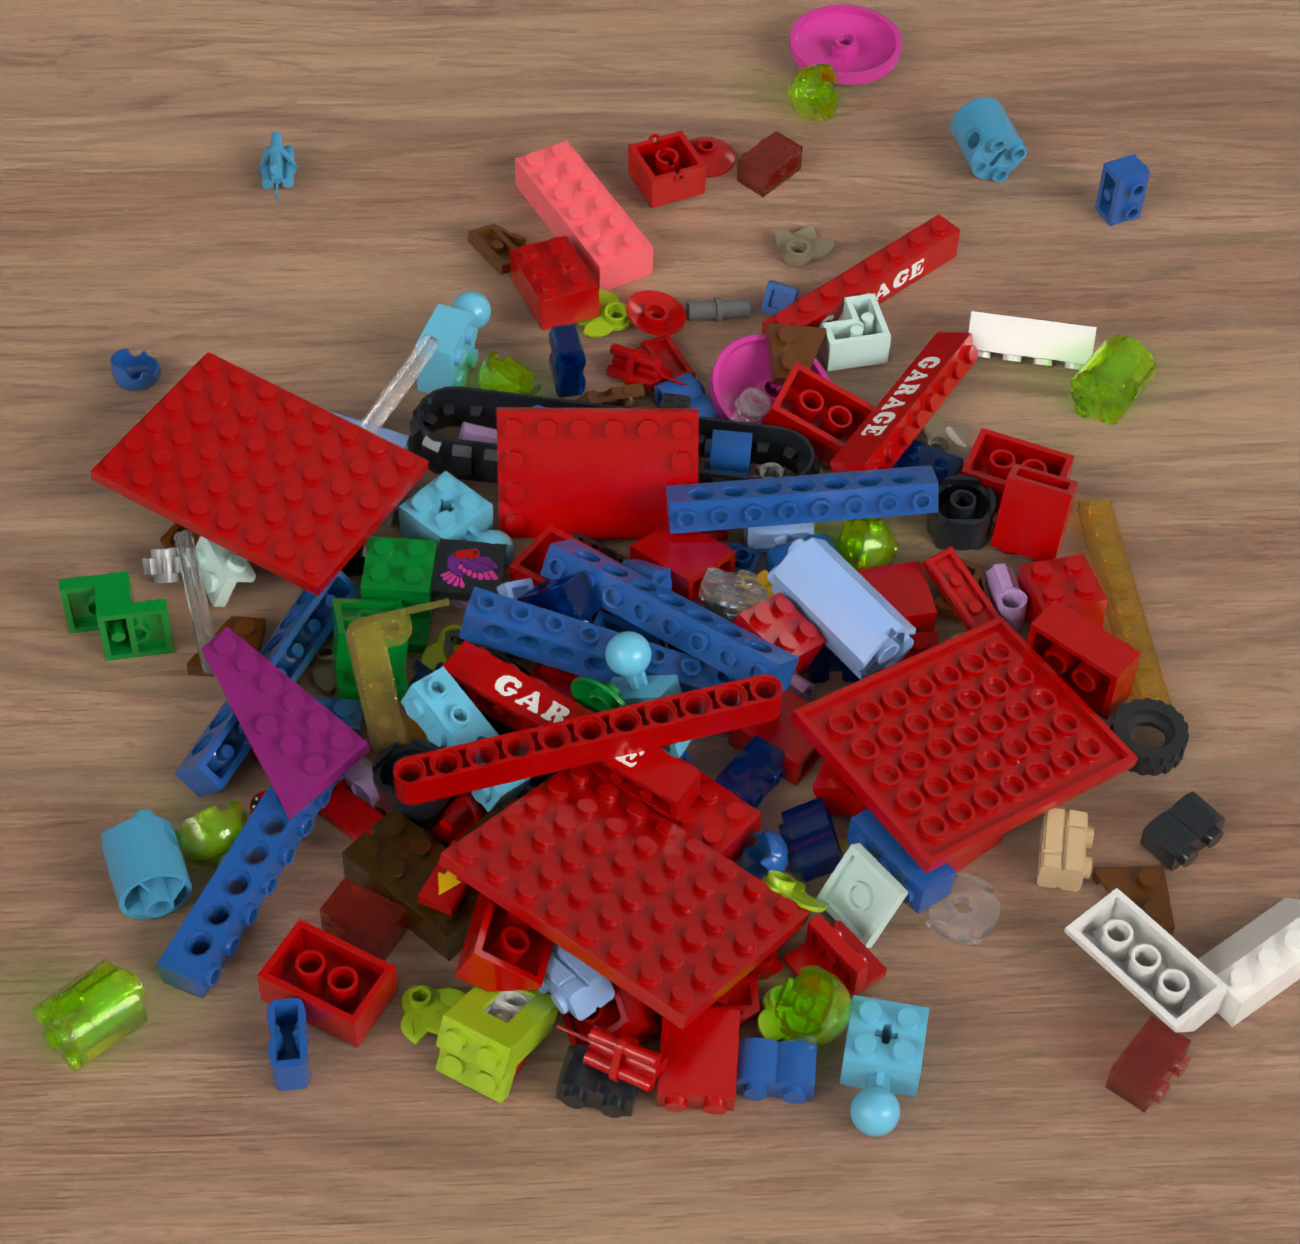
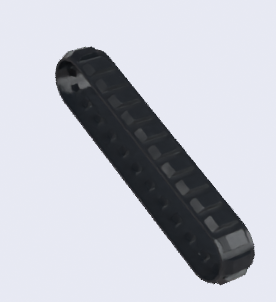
M447 386L430 392L422 398L421 402L413 410V419L409 422L411 445L414 454L429 461L428 469L435 474L441 475L447 471L457 479L498 484L497 444L448 438L434 434V432L446 427H460L463 422L497 429V407L531 408L535 405H540L544 408L629 407L463 386ZM699 416L698 457H704L706 439H712L713 429L753 433L750 463L761 465L769 462L777 463L782 468L786 467L797 474L796 476L820 474L821 462L816 449L812 447L806 437L795 430L780 426ZM698 469V483L762 479V477Z

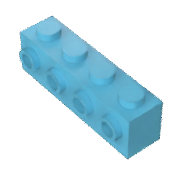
M444 666L412 684L401 701L408 716L417 722L427 735L429 742L433 743L438 749L499 736ZM531 778L472 791L471 793L475 800L490 812L496 805L501 806L520 794Z

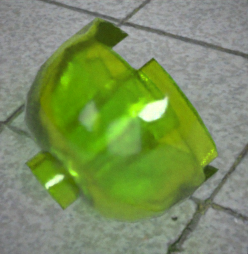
M811 64L802 67L794 74L787 87V98L793 110L805 120L826 121L825 118L831 119L835 114L839 100V91H834L833 82H838V78L830 64Z
M499 352L488 353L477 373L476 384L479 389L538 395L542 386L540 383L538 385L533 383L536 376L527 367L510 356H506L504 360L496 358Z
M882 517L844 521L839 535L838 552L841 556H844L845 560L855 570L886 566L896 557L898 551L897 540L894 539L890 525Z
M240 801L227 802L230 808L219 811L217 805L209 807L181 824L183 832L175 830L179 845L189 859L196 864L204 866L217 864L219 867L248 821Z
M805 966L799 969L804 973L798 975L795 979L789 977L784 982L777 995L774 1009L775 1018L780 1020L782 1028L779 1029L784 1035L796 1041L816 1045L827 1044L835 1040L845 1030L851 1017V996L844 983L837 976L818 966Z

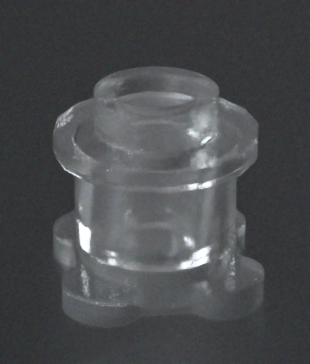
M756 388L744 390L733 403L735 413L731 416V420L761 424V417L767 414L770 409L768 396Z

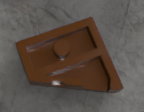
M1163 866L1094 867L1092 879L1096 885L1101 883L1108 894L1118 888L1171 936L1173 935L1175 924Z

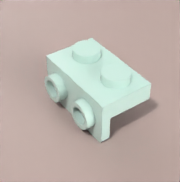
M200 536L195 549L191 552L189 560L191 567L198 576L203 590L206 592L213 607L226 606L237 582H254L256 574L247 559Z

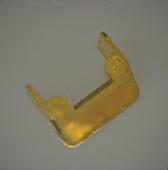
M449 598L357 618L347 627L346 641L368 740L372 751L376 755L390 744L399 742V745L411 743L410 739L429 741L427 735L415 720L411 719L408 715L402 716L387 648L401 645L409 639L412 632L409 614L449 606Z

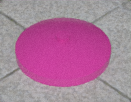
M847 4L823 6L805 13L794 23L789 40L791 57L804 72L826 82L844 85L868 83L886 76L898 64L902 49L901 34L892 21L874 10Z
M765 334L746 336L729 344L717 358L709 379L711 401L720 419L756 424L762 423L781 385L771 384ZM815 358L810 370L829 380L824 368Z

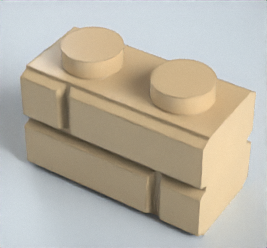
M1053 808L1044 813L1041 823L1036 883L1039 887L1053 889L1059 887L1060 890L1077 892L1081 889L1083 878L1090 879L1092 857H1086V849H1092L1094 828L1088 827V814L1086 812L1075 810L1066 812L1065 809Z

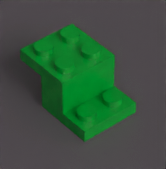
M369 536L361 582V599H401L409 634L407 652L424 653L425 649L429 646L435 598H431V588L437 553V540Z
M129 571L59 579V592L69 634L99 630L106 661L175 653L167 600L157 599L135 602Z
M333 598L334 641L332 669L337 699L381 701L383 703L402 701L409 690L405 672L409 634L401 599Z

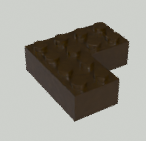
M496 805L456 841H459L504 809ZM391 810L371 827L372 836L365 832L342 852L344 876L435 951L450 961L463 948L479 891L470 886L452 916L418 903V894L438 864L441 853L446 848L402 813Z

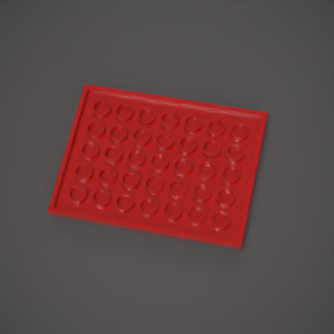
M207 352L91 469V480L319 596L369 539V536L375 532L426 473L429 461Z
M1002 616L795 709L790 718L791 722L926 874L1133 768L1138 760V757Z
M583 765L559 771L444 850L439 860L440 866L682 1030L807 923L810 915L808 910L798 907L794 900L784 898L781 893L771 890L761 879L756 878L733 861L708 847L702 841L697 840L674 823L658 815L643 803L619 791L615 785L595 777Z

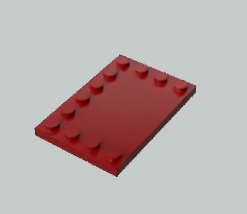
M497 407L499 531L506 533L510 538H537L551 524L567 534L581 533L590 538L642 539L668 523L666 486L698 484L699 408Z

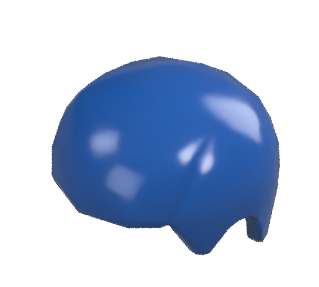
M123 348L113 353L110 358L115 383L122 389L128 391L147 390L157 383L161 375V366L158 360L148 356L145 351H142L138 356H133L127 348Z
M764 829L761 832L754 833V837L758 839V842L755 845L743 848L740 867L758 879L767 876L769 870L784 873L788 863V850L785 840L778 832L771 829Z

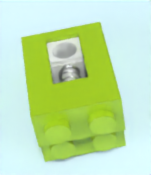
M475 986L443 1014L435 1045L440 1048L435 1070L502 1103L509 1096L517 1065L553 1031L558 1008L552 1001L551 995L547 993L542 994L538 989L487 992Z

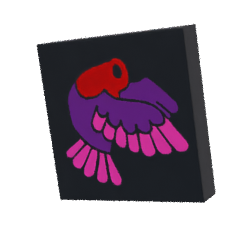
M440 539L431 588V598L469 601L474 587L499 594L497 586L503 582L507 544Z

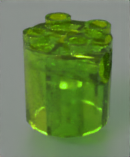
M1113 335L1106 338L1070 381V393L1075 402L1074 409L1076 413L1083 418L1090 416L1100 422H1106L1111 425L1117 424L1156 375V364L1148 349L1136 339L1125 335Z
M103 959L34 1006L32 1011L41 1025L47 1028L42 1032V1035L53 1051L61 1048L64 1052L62 1054L64 1060L74 1072H77L146 1024L148 1020L147 1014L140 999L146 996L147 993L135 973L131 970L114 966L108 960Z

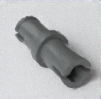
M714 297L710 301H687L686 315L688 321L714 319L715 322H720L723 318H749L750 302L748 298L722 300L721 297Z

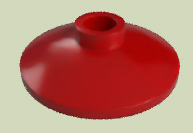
M697 137L689 140L706 165V178L721 176L730 171L734 166L735 152L725 141L714 137Z
M654 290L639 291L630 296L626 303L625 310L628 319L634 326L646 333L657 336L673 335L679 332L685 325L686 312L683 306L675 298L663 292Z

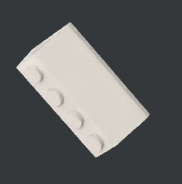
M971 311L968 333L972 334L973 344L977 347V357L990 358V354L993 352L1003 354L1002 360L1021 362V358L1024 356L1034 358L1033 364L1052 366V362L1055 360L1065 362L1064 368L1083 370L1084 364L1091 365L1097 327Z
M1118 888L1065 927L1064 932L1175 1033L1195 1031L1220 1010L1228 986Z
M1284 898L1198 959L1228 986L1221 1008L1217 1013L1231 1027L1238 1024L1300 979V899Z

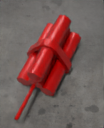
M617 343L611 345L612 364L607 366L606 375L625 382L626 386L643 383L644 390L650 392L655 391V385H658V382L661 380H669L686 386V383L671 378L672 370L662 366L661 359L648 355L643 349L637 347L631 349Z
M471 792L461 794L444 811V817L429 831V835L437 842L444 840L451 843L452 840H457L488 811L481 803L475 800Z
M557 1025L556 1027L589 1042V1050L584 1055L583 1063L609 1074V1079L615 1082L622 1080L647 1092H651L655 1085L656 1077L660 1071L663 1072L668 1064V1057L639 1045V1040L626 1034L618 1036L593 1026L589 1037H586L563 1026Z

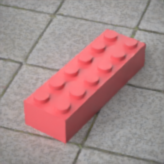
M567 140L515 158V186L555 237L567 235L599 286V289L608 291L653 274V246Z

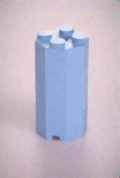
M802 538L795 540L788 548V554L780 565L774 567L767 576L768 581L772 584L771 591L775 595L781 592L789 599L794 607L826 638L827 642L825 645L860 680L877 673L882 668L886 669L899 663L913 646L914 640L909 635H915L916 628L825 540L810 538L806 542Z

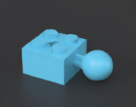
M466 291L456 297L452 307L442 304L437 305L415 344L418 391L430 393L447 386H465L467 372L470 367H475L478 360L479 351L475 349L478 330L488 323L491 316L490 303L481 293Z
M447 471L443 472L398 506L400 533L408 539L437 540V553L440 539L507 544L505 569L514 559L515 547L512 539L506 533L494 530L493 504Z
M625 631L615 635L609 641L605 652L606 661L610 669L619 675V677H613L610 683L614 684L621 691V698L627 706L682 693L677 675L646 676L645 670L651 661V648L648 641L642 635L632 631ZM691 740L663 746L662 748L669 755L680 758Z
M853 995L840 1084L863 1088L854 1096L850 1106L851 1120L855 1127L863 1134L879 1137L888 1134L895 1128L900 1118V1106L894 1094L916 1097L928 1023V1007Z

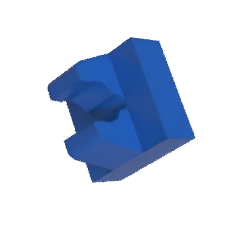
M770 280L767 284L761 311L772 315L776 314L797 301L800 288Z

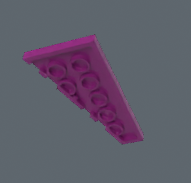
M226 627L201 648L206 662L218 685L221 687L230 708L235 714L289 820L371 751L366 740L229 627Z

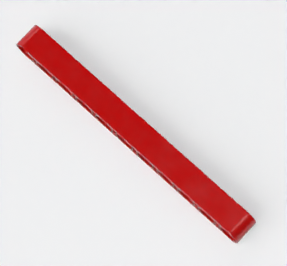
M757 675L408 756L400 759L393 768L396 796L404 804L416 805L769 722L780 715L782 683L773 675Z

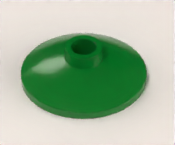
M577 677L571 683V691L576 701L591 711L602 712L627 706L621 698V691L610 682L601 683L591 678Z

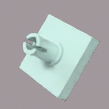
M860 843L850 845L816 899L829 903L826 911L834 920L842 921L867 948H871L909 892Z

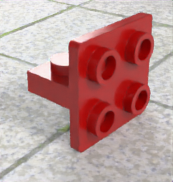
M820 914L808 921L806 942L784 957V964L830 1012L852 999L853 995H858L884 977L887 968L842 921L829 924Z

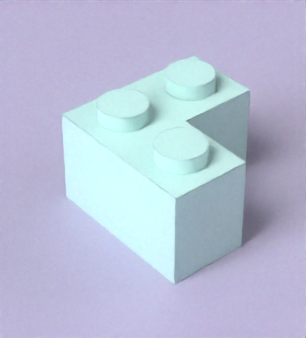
M875 293L845 297L842 320L822 323V328H826V334L820 345V352L827 371L888 363L891 334Z

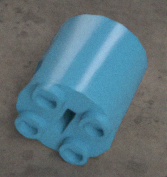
M988 97L974 99L964 104L951 120V134L972 173L979 179L993 180L996 183L1003 182L1009 177V173L1018 167L1020 162L1027 156V149L1004 107L996 99Z
M141 810L136 812L131 819L121 822L113 828L106 829L101 834L103 855L118 906L124 915L138 920L161 918L175 912L187 902L192 893V884L175 830L168 820L154 816L151 810Z

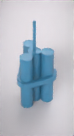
M273 132L271 134L270 147L263 149L262 161L259 165V172L262 175V187L264 189H271L275 183L276 199H278V185L282 183L286 188L293 187L294 174L297 172L294 148L289 145L284 147L280 132Z

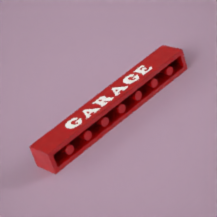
M940 214L934 216L762 322L761 334H765V329L769 323L822 328V323L840 321L843 316L845 297L875 293L878 304L884 302L956 257L960 229Z
M937 332L830 461L832 473L892 468L977 361L978 351L977 347L973 344L972 334Z
M466 640L441 666H444L479 711L514 731L598 713V711H591L578 704L573 697L566 694L562 695L553 690L543 680L534 679L521 672L514 664L510 662L505 663L496 658L484 647L475 646ZM662 747L583 765L595 777L615 785L619 791L675 823L701 792V772L691 763L680 761L669 755Z

